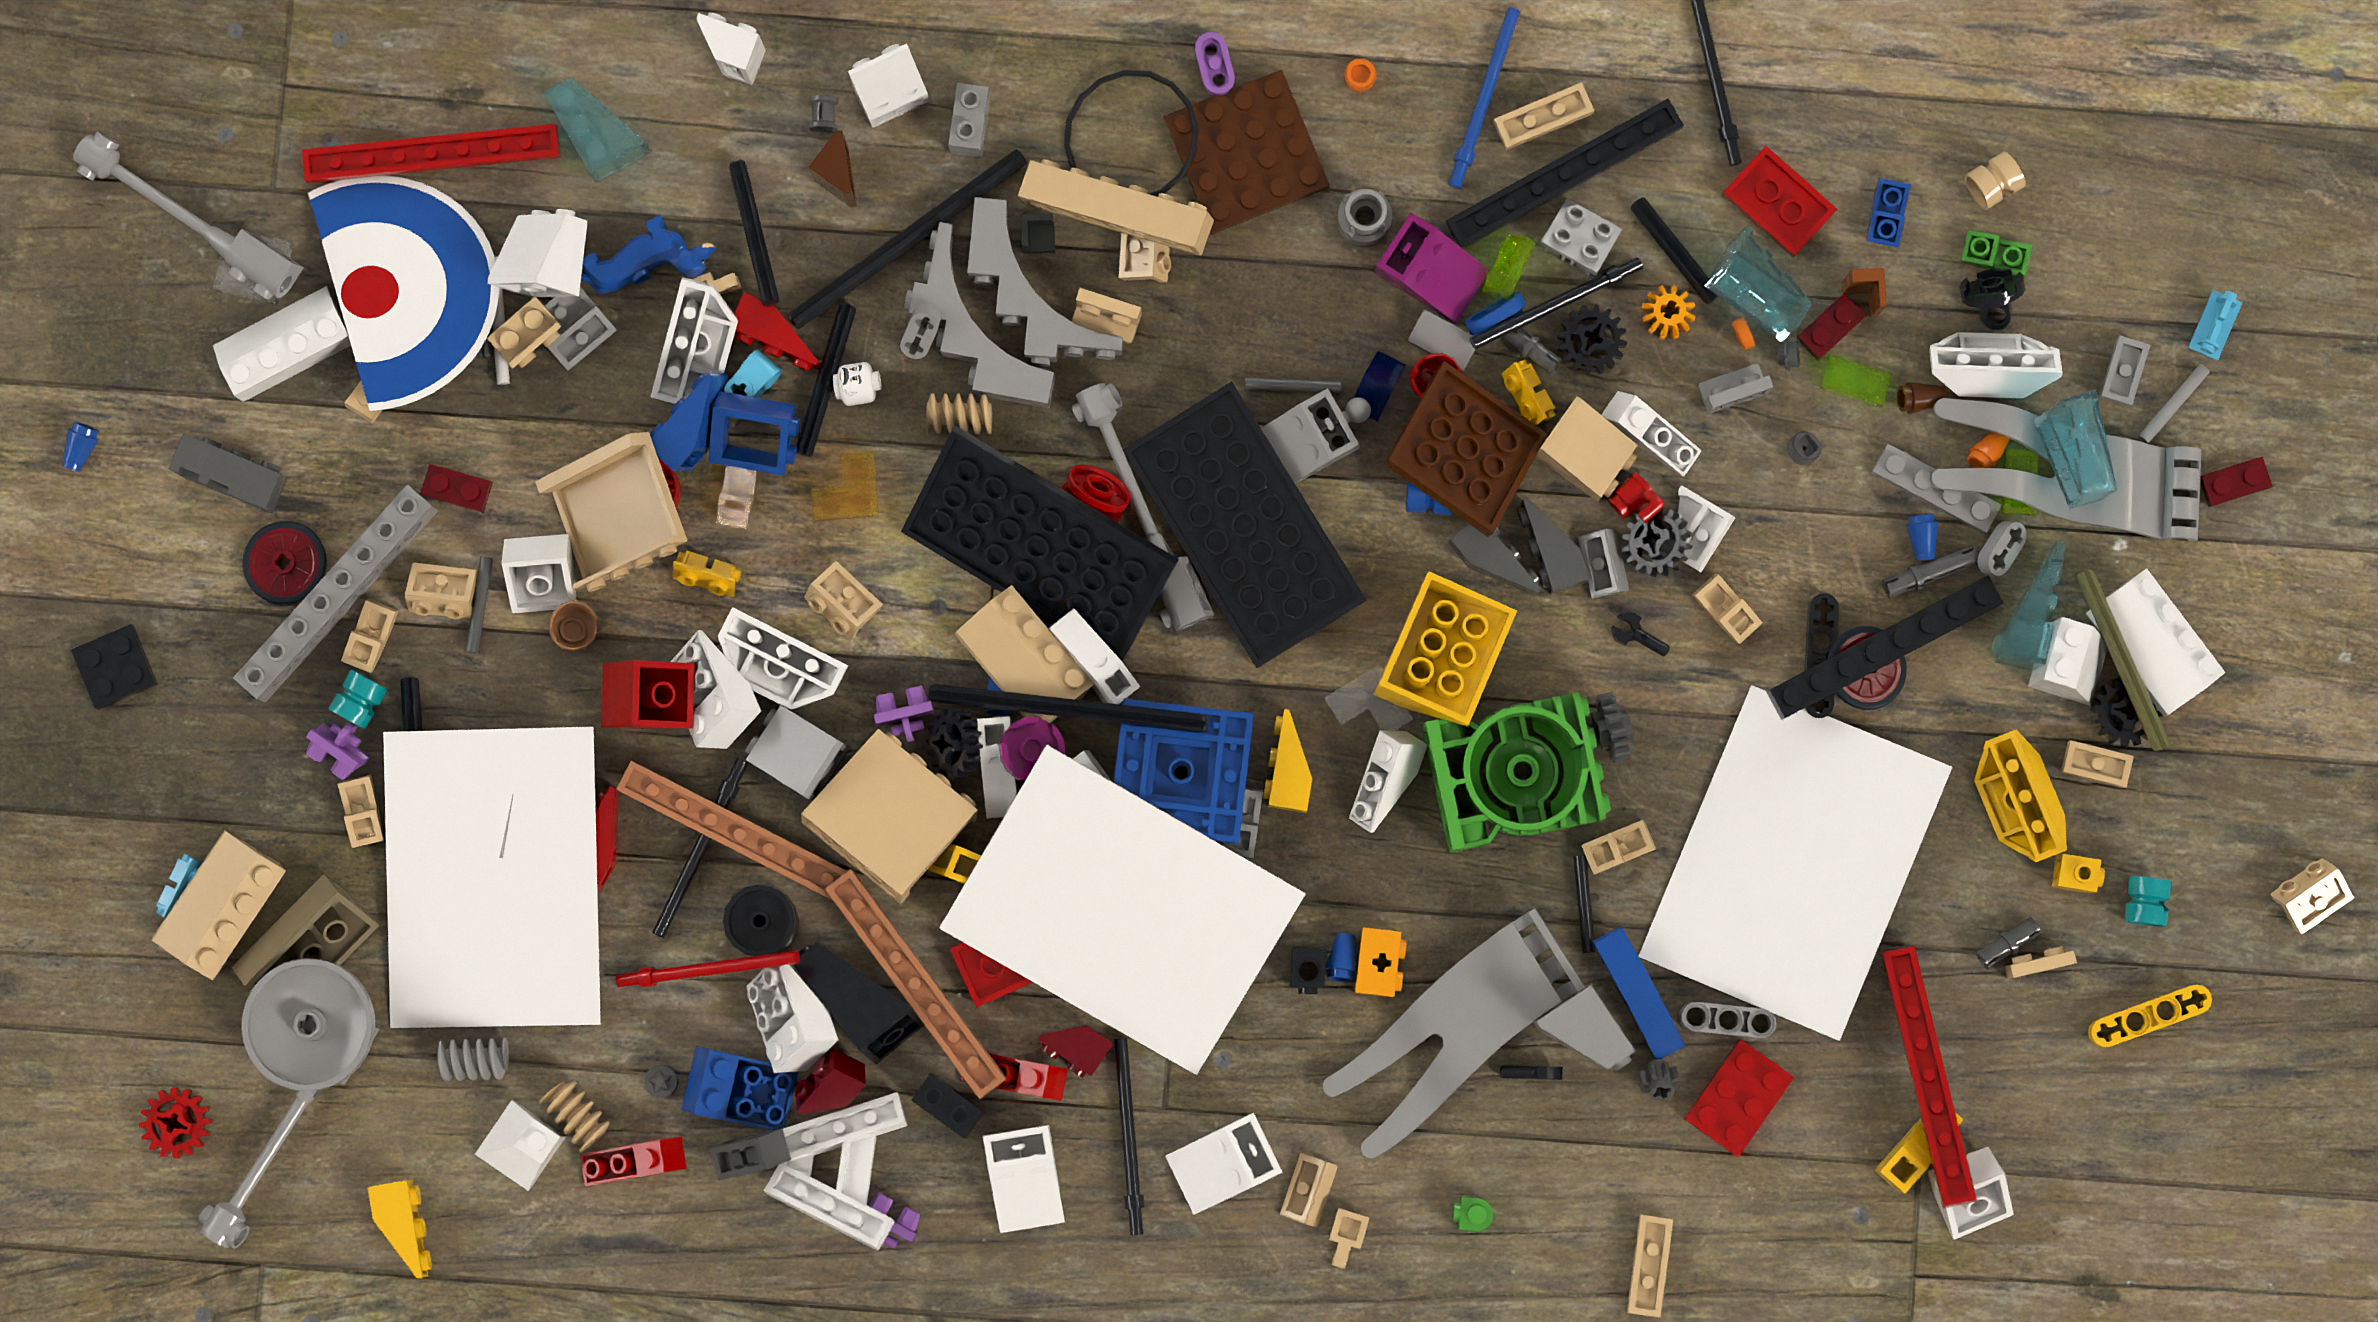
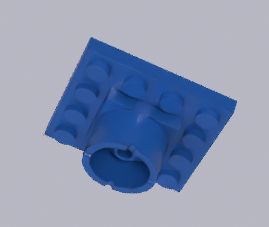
M1124 699L1123 705L1206 714L1209 716V727L1206 732L1201 733L1121 723L1114 784L1214 841L1239 844L1254 713ZM1179 768L1187 771V776L1183 779H1179L1175 775V771Z

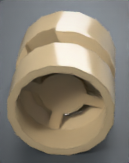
M2002 152L1990 159L1987 168L1979 166L1964 176L1971 196L1984 210H1988L2001 202L2003 194L2011 196L2026 186L2020 167L2007 152Z

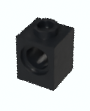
M1292 948L1291 987L1298 988V994H1318V988H1325L1326 948ZM1311 962L1316 965L1318 974L1314 980L1306 981L1301 978L1299 974L1301 964Z

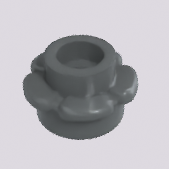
M1785 339L1784 346H1778L1779 365H1785L1788 371L1792 367L1800 366L1798 341L1789 342L1788 339Z

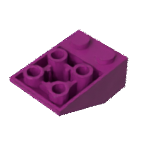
M1410 213L1376 265L1375 274L1454 324L1457 323L1490 272L1487 267L1445 234L1413 213Z

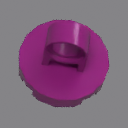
M1039 717L1022 718L1011 724L1002 735L999 745L1000 760L1006 771L1014 778L1024 782L1046 745L1065 755L1064 739L1058 728L1053 724L1050 725L1047 721L1041 720L1042 718Z

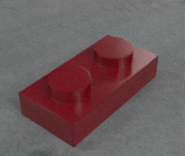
M1843 293L1796 338L1819 361L1858 325L1866 315Z
M2263 457L2217 470L2200 477V484L2208 507L2273 487Z
M429 464L420 495L484 513L493 482Z

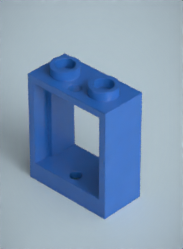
M720 391L713 405L708 462L784 476L788 465H794L797 446L792 445V439L797 437L800 418L795 417L796 405ZM730 417L780 425L778 454L728 445Z

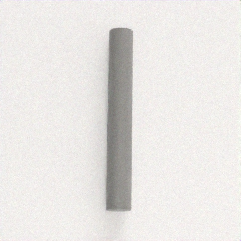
M2200 364L2138 435L2142 442L2149 444L2210 373L2207 367Z

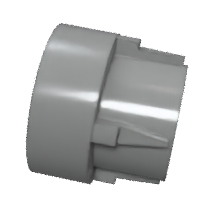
M1358 189L1343 198L1338 210L1337 223L1342 236L1347 241L1357 246H1371L1384 239L1389 232L1392 222V209L1381 191ZM1363 210L1369 211L1373 215L1374 220L1368 225H1362L1356 220L1358 212Z

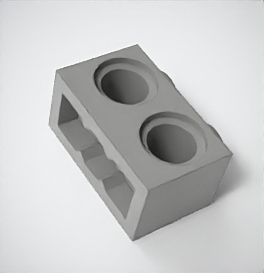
M957 83L948 144L951 154L982 158L991 98L989 87Z

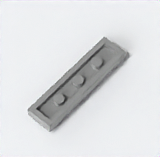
M1890 444L1885 446L1871 474L1982 534L1987 533L2001 504L1981 493L1936 489L1930 481V476L1936 469Z

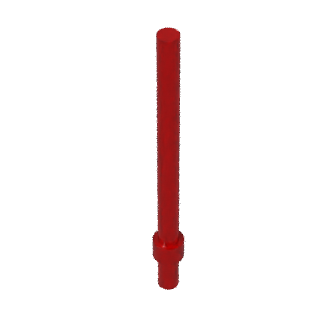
M796 950L656 969L652 966L640 968L638 972L617 974L615 980L618 987L633 985L650 987L656 986L658 982L798 964L800 962V955Z

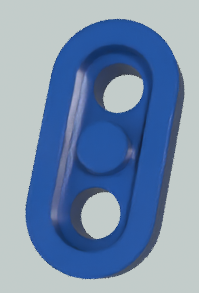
M1520 291L1512 292L1473 314L1464 323L1471 335L1479 334L1494 327L1504 319L1508 320L1523 313L1522 308L1526 305V302Z

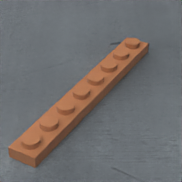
M634 761L630 762L616 790L831 900L833 899L825 888L847 872V870Z
M850 869L826 887L827 893L977 1097L982 1099L1007 1080L854 870Z

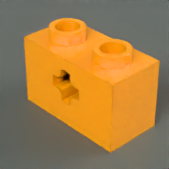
M1361 928L1354 993L1393 998L1395 991L1401 992L1403 972L1397 971L1399 959H1405L1407 940L1401 939L1402 932ZM1379 954H1385V960L1390 961V966L1385 967L1383 972H1378V967L1372 965V960L1377 959Z

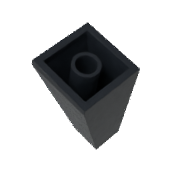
M818 942L814 945L806 946L799 952L800 962L793 964L859 1051L877 1065L925 1025L907 1003Z

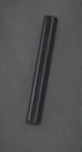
M1586 855L1573 856L1582 951L1583 953L1596 952L1592 942L1595 939Z

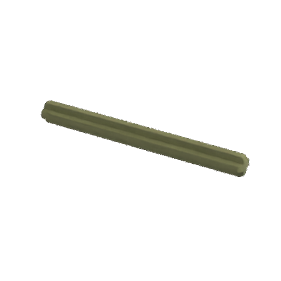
M2092 569L2078 573L2076 575L2077 581L2154 751L2162 750L2170 745V741L2095 573Z

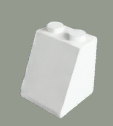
M556 209V214L542 210H532L531 215H518L489 274L487 284L527 297L579 296L588 221L575 217L574 211L566 209Z
M2065 617L2047 624L2028 687L2090 706L2108 650L2102 635L2094 626Z

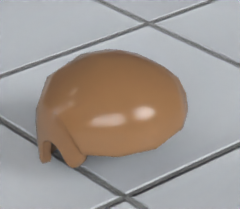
M573 600L562 603L554 610L549 621V633L552 641L558 647L575 652L586 649L595 640L598 632V617L587 603Z

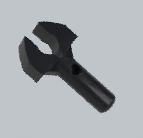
M1624 613L1617 616V618L1624 622H1628L1633 632L1624 633L1617 627L1612 626L1611 630L1616 642L1626 646L1630 641H1637L1661 656L1668 654L1670 650L1669 645L1642 630L1640 625L1642 617L1635 613Z
M1503 1065L1500 1068V1076L1503 1079L1563 1080V1067Z

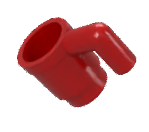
M1636 472L1631 474L1624 483L1613 491L1614 495L1608 499L1611 507L1623 519L1627 518L1630 514H1635L1648 503L1637 513L1644 523H1647L1665 505L1664 500Z

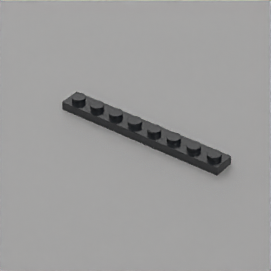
M1668 98L1447 219L1445 223L1456 243L1464 249L1683 129L1684 124Z
M1987 575L1766 691L1779 717L1783 720L2002 605L2003 601L1990 577Z

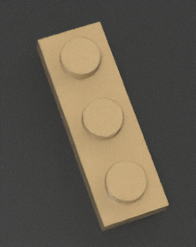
M1581 82L1499 116L1493 122L1505 150H1508L1594 114V108Z
M1639 1214L1627 1313L1661 1318L1673 1219Z

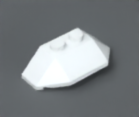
M682 277L650 397L675 404L681 398L686 400L693 391L691 388L692 384L700 375H707L708 373L724 374L738 319L714 285Z
M1957 332L1944 338L1938 344L1930 345L1929 348L1932 374L1959 397L2025 398L2061 378L2063 373L2059 349L2052 346L2047 347L2040 341L2022 334Z
M733 607L718 634L724 656L747 680L752 690L790 710L834 695L848 668V665Z

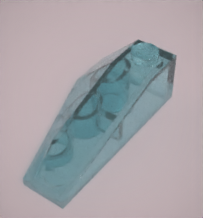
M2059 541L2052 545L2003 627L2001 634H1996L1992 646V653L1996 654L1995 663L2030 671L2046 665L2054 623L2048 622V617H2051L2054 608L2057 606L2058 599L2056 592H2052V588L2058 585L2061 577L2066 542Z

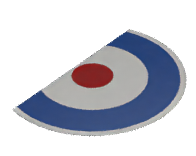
M375 176L345 179L323 185L308 192L369 410H385L403 406L420 400L448 384L466 368L481 349L492 327L498 305L499 287L487 284L489 274L496 262L495 256L481 227L460 204L446 194L421 182L406 178Z

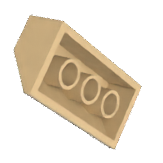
M1012 585L989 601L954 633L1003 692L1081 700L1094 685ZM1020 712L1024 718L1039 717L1048 723L1058 717Z
M224 830L151 940L185 965L213 980L286 870L276 860Z

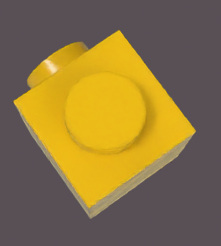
M2069 854L2056 855L2052 887L2084 893L2097 892L2098 887H2102L2105 877V869L2101 868L2102 860Z

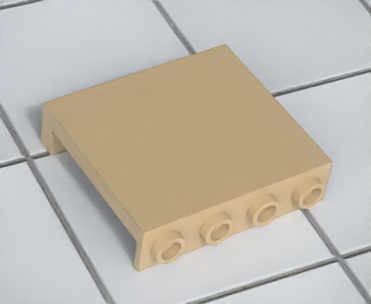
M649 432L629 433L535 481L539 493H553L566 533L569 534L571 547L583 580L572 585L573 590L587 588L588 592L602 589L606 587L605 581L609 579L611 581L622 579L630 575L629 569L633 567L635 569L647 567L653 564L652 558L656 556L662 558L677 552L676 546L687 542Z
M878 729L801 813V823L899 904H902L909 896L910 888L970 821L974 823L977 819L978 809L975 808L976 803L965 793L959 795L951 788L950 781L940 773L933 774L928 770L926 762L919 755L913 752L909 754L901 748L902 743L898 738L889 732L884 734Z

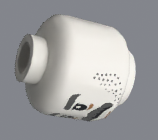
M868 362L842 365L839 367L838 373L833 375L835 396L837 400L842 399L843 403L847 406L871 403L876 398V391L882 390L879 371L873 372Z

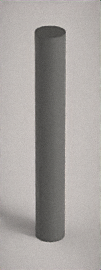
M1245 377V390L1320 393L1328 388L1330 393L1341 394V381Z
M480 556L466 646V652L479 653L493 558Z

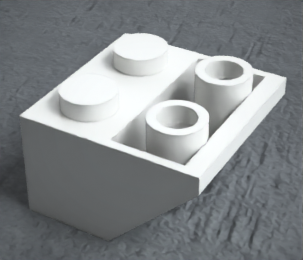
M709 12L708 16L698 13L696 20L722 74L753 85L766 51L759 34L756 33L757 30L743 23H739L738 27L726 23V18Z

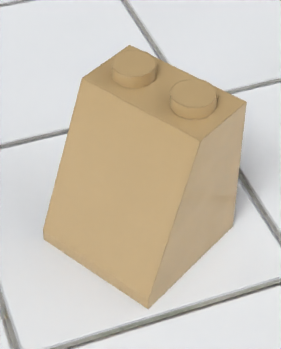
M1576 396L1539 449L1535 459L1598 502L1603 495L1609 498L1620 483L1614 478L1621 469L1626 472L1629 470L1638 457L1633 453L1638 445L1584 400Z

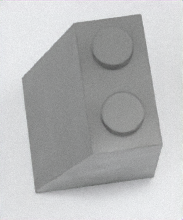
M780 705L777 710L771 709L763 722L766 728L760 738L754 736L745 750L749 755L745 760L808 800L813 801L824 789L849 748L831 735Z
M1591 985L1585 986L1584 989L1568 997L1532 1022L1534 1028L1602 1070L1611 1069L1612 1071H1617L1632 1061L1629 1055L1635 1052L1634 1048Z

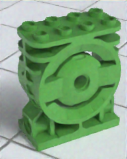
M1574 692L1569 695L1554 696L1549 699L1535 700L1530 703L1497 710L1482 719L1478 724L1470 721L1469 725L1465 726L1474 732L1471 737H1466L1464 725L1438 719L1424 723L1422 730L1425 743L1428 745L1426 749L1449 854L1489 845L1498 831L1511 835L1526 836L1601 822L1606 819V814L1611 811L1607 792L1601 793L1599 782L1604 780L1600 760L1595 761L1592 750L1597 748L1593 728L1588 729L1586 724L1587 716H1590L1586 697L1580 698L1579 692ZM1525 718L1531 719L1534 733L1541 735L1555 747L1563 766V780L1560 790L1549 804L1552 816L1550 819L1546 818L1543 801L1551 795L1557 784L1559 775L1558 763L1549 746L1543 741L1528 735ZM1495 724L1500 743L1494 747L1488 756L1485 765V778L1493 796L1501 803L1514 808L1517 823L1510 821L1508 811L1501 809L1489 799L1480 780L1481 759L1487 747L1493 742L1490 727ZM1464 748L1459 768L1460 779L1456 780L1450 776L1445 752ZM1524 763L1529 767L1530 777L1527 780H1519L1515 777L1513 768L1516 764ZM1462 788L1464 797L1476 816L1458 819L1459 814L1454 789ZM1485 823L1493 827L1488 836Z

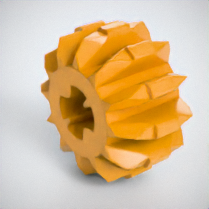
M1662 285L1657 289L1658 295L1653 292L1648 293L1647 299L1650 303H1643L1641 310L1649 314L1643 316L1641 320L1642 323H1653L1648 329L1650 334L1654 333L1658 328L1661 330L1659 334L1660 339L1664 340L1668 331L1673 339H1677L1679 337V330L1687 333L1690 329L1687 322L1695 320L1696 316L1693 313L1687 312L1695 307V303H1684V300L1689 295L1687 291L1677 296V286L1672 285L1669 294H1667L1665 287ZM1666 306L1673 308L1671 313H1676L1670 319L1664 317L1665 312L1661 313Z

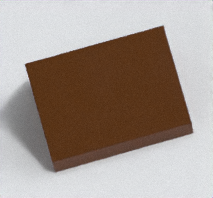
M835 131L810 164L809 170L816 183L849 207H857L848 144L843 131Z

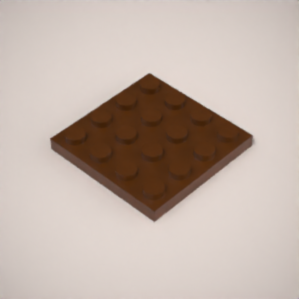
M1282 69L1233 88L1226 94L1216 95L1192 105L1199 128L1196 155L1186 174L1198 203L1207 208L1206 211L1214 219L1210 230L1211 235L1330 187ZM1186 107L1164 116L1165 123L1183 165L1191 150L1193 130Z
M1444 361L1435 371L1385 460L1384 465L1489 537L1499 525L1544 442L1547 433Z

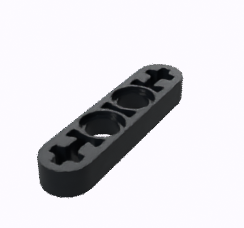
M1819 594L1809 602L1804 671L1812 668L1815 664L1827 660L1830 649L1837 640L1839 606L1837 600L1830 594ZM1822 600L1826 601V606L1832 608V611L1827 612L1825 615V623L1831 622V627L1824 625L1813 627V621L1819 623L1821 620V613L1815 610V606L1819 605ZM1821 631L1828 634L1831 641L1829 647L1823 650L1818 649L1813 644L1814 634ZM1835 693L1821 699V702L1826 703L1827 707L1821 709L1820 713H1816L1815 707H1806L1805 709L1808 714L1815 718H1825L1834 707Z

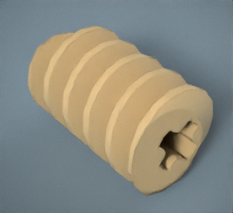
M931 393L926 409L927 434L932 425L935 428L936 434L942 433L944 425L947 426L949 434L957 425L966 432H968L970 425H972L975 434H980L983 425H985L987 433L992 434V403H989L986 394H982L979 403H976L973 394H969L966 403H963L960 394H956L953 403H950L947 394H943L941 402L938 403L935 394Z
M576 1080L569 1083L561 1082L543 1096L539 1103L551 1102L547 1108V1113L559 1112L555 1119L556 1124L568 1122L563 1132L566 1135L576 1132L571 1142L574 1145L584 1142L580 1149L581 1153L605 1133L610 1122L605 1121L600 1124L597 1122L602 1114L601 1111L590 1114L589 1110L594 1103L592 1100L581 1103L585 1091L573 1093V1089L577 1084Z

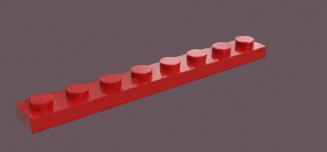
M556 124L302 149L304 181L306 183L561 158L558 126Z
M1915 946L1882 952L1881 956L1943 1209L1974 1203L1977 1201Z

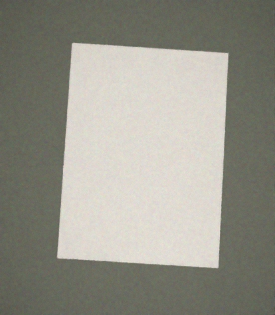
M1751 685L1641 948L1639 957L1840 1041L1952 770V766L1829 716L1825 718L1812 717L1805 708L1781 720L1766 691Z
M594 727L383 732L390 1028L601 1025ZM512 794H514V795H513V801H512V807H511L510 818H509V824H508V830H507V836H506L504 854H503V858H499V857H500V852H501V847H502V842H503V837H504V833H505V828H506L508 813H509V809H510Z
M1046 745L939 929L1197 1075L1306 893Z

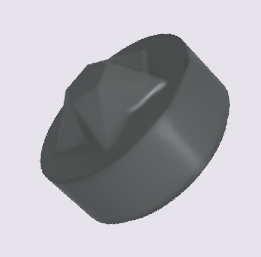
M1802 431L1795 434L1789 440L1787 451L1790 458L1797 464L1809 465L1820 456L1821 444L1815 435Z
M666 1065L652 1067L645 1076L646 1090L652 1096L658 1098L672 1095L678 1087L677 1073Z

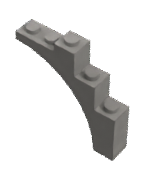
M975 197L967 271L968 277L973 279L975 284L984 286L993 285V281L999 282L996 317L997 320H1003L1002 324L1021 326L1022 322H1027L1024 350L1025 360H1031V365L1048 367L1050 362L1057 363L1058 350L1064 351V355L1071 357H1082L1083 352L1096 353V358L1113 360L1115 355L1122 356V337L1097 333L1074 324L1054 311L1035 293L1022 274L1011 248L1008 233L1007 200Z
M939 222L938 231L933 230L930 238L929 249L934 250L932 262L926 261L923 280L928 281V283L914 282L913 291H907L904 308L909 309L910 317L916 306L920 304H932L939 309L942 315L940 324L945 325V329L939 328L936 347L941 348L942 357L977 363L976 367L971 366L968 377V385L973 386L972 391L974 395L982 396V394H986L988 398L1049 409L1055 381L1054 372L1028 365L1007 354L989 340L971 319L959 297L954 281L952 263L954 229L952 224ZM924 317L922 321L928 322L930 319Z

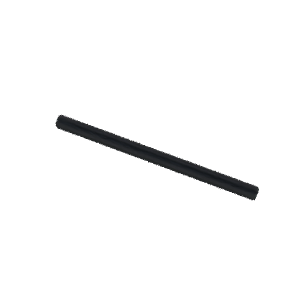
M1014 149L788 314L789 320L797 329H801L925 239L933 230L936 231L939 227V222L947 223L973 204L975 197L981 198L1024 167L1027 162L1023 154L1018 149Z
M941 684L931 685L928 696L931 702L1201 733L1206 732L1209 727V716L1206 714Z

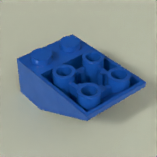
M708 373L707 375H700L692 384L691 388L693 391L686 400L681 398L671 408L670 413L673 415L665 424L663 422L659 423L651 431L650 436L658 458L674 472L692 471L708 453L713 405L719 392H724L729 379L726 374Z
M696 1046L681 1110L696 1115L768 1130L783 1129L786 1127L798 1071L774 1073L771 1062Z

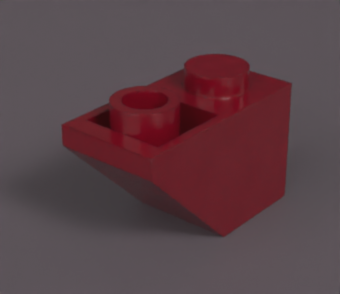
M1087 1025L1044 1033L1037 1039L1043 1043L1040 1050L1055 1060L1061 1055L1070 1062L1067 1068L1082 1078L1086 1073L1093 1076L1114 1045V1043Z
M832 1048L824 1058L821 1057L817 1060L809 1076L797 1084L794 1092L797 1112L807 1114L848 1106L866 1085L865 1064Z

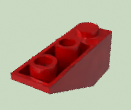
M744 292L734 313L738 323L733 338L748 346H751L752 342L764 346L762 351L775 358L780 359L781 355L793 359L792 364L805 371H810L811 367L819 370L821 366L819 361L774 305L764 306L761 299Z
M612 786L609 787L608 791L603 789L595 801V807L597 808L596 851L598 891H602L617 864L619 791Z
M989 1053L1007 1078L996 1089L1062 1101L1068 1072L1067 1068ZM961 1075L960 1081L966 1082L964 1077Z
M682 1136L580 1154L585 1186L687 1169Z

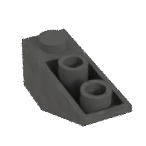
M1528 498L1523 499L1520 503L1522 508L1517 510L1522 527L1529 528L1532 539L1527 540L1532 557H1538L1542 569L1538 570V576L1543 589L1548 587L1551 595L1588 583L1590 577L1580 548Z
M1468 524L1450 538L1449 545L1468 568L1533 596H1536L1542 590L1538 586L1541 580L1531 568L1525 570L1519 563L1518 559L1521 556L1510 543L1505 545L1497 536L1500 533L1498 527L1491 536L1487 537Z

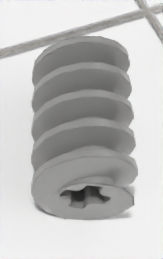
M492 1038L487 1048H484L481 1039H477L475 1048L470 1047L468 1039L463 1041L461 1049L457 1048L455 1040H451L448 1049L444 1048L442 1040L439 1042L438 1066L444 1081H450L453 1073L457 1081H463L466 1073L470 1080H476L479 1073L483 1080H489L492 1072L496 1079H502L508 1069L509 1046L507 1038H503L501 1047H497L494 1038Z

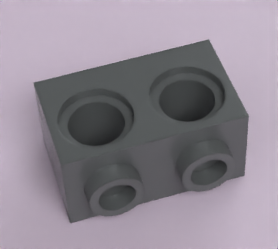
M782 1128L736 1138L709 1149L718 1180L764 1171L791 1160Z

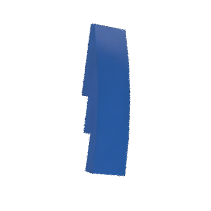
M1620 926L1592 941L1619 996L1623 999L1654 1059L1661 1060L1684 1047L1685 1044L1624 929Z

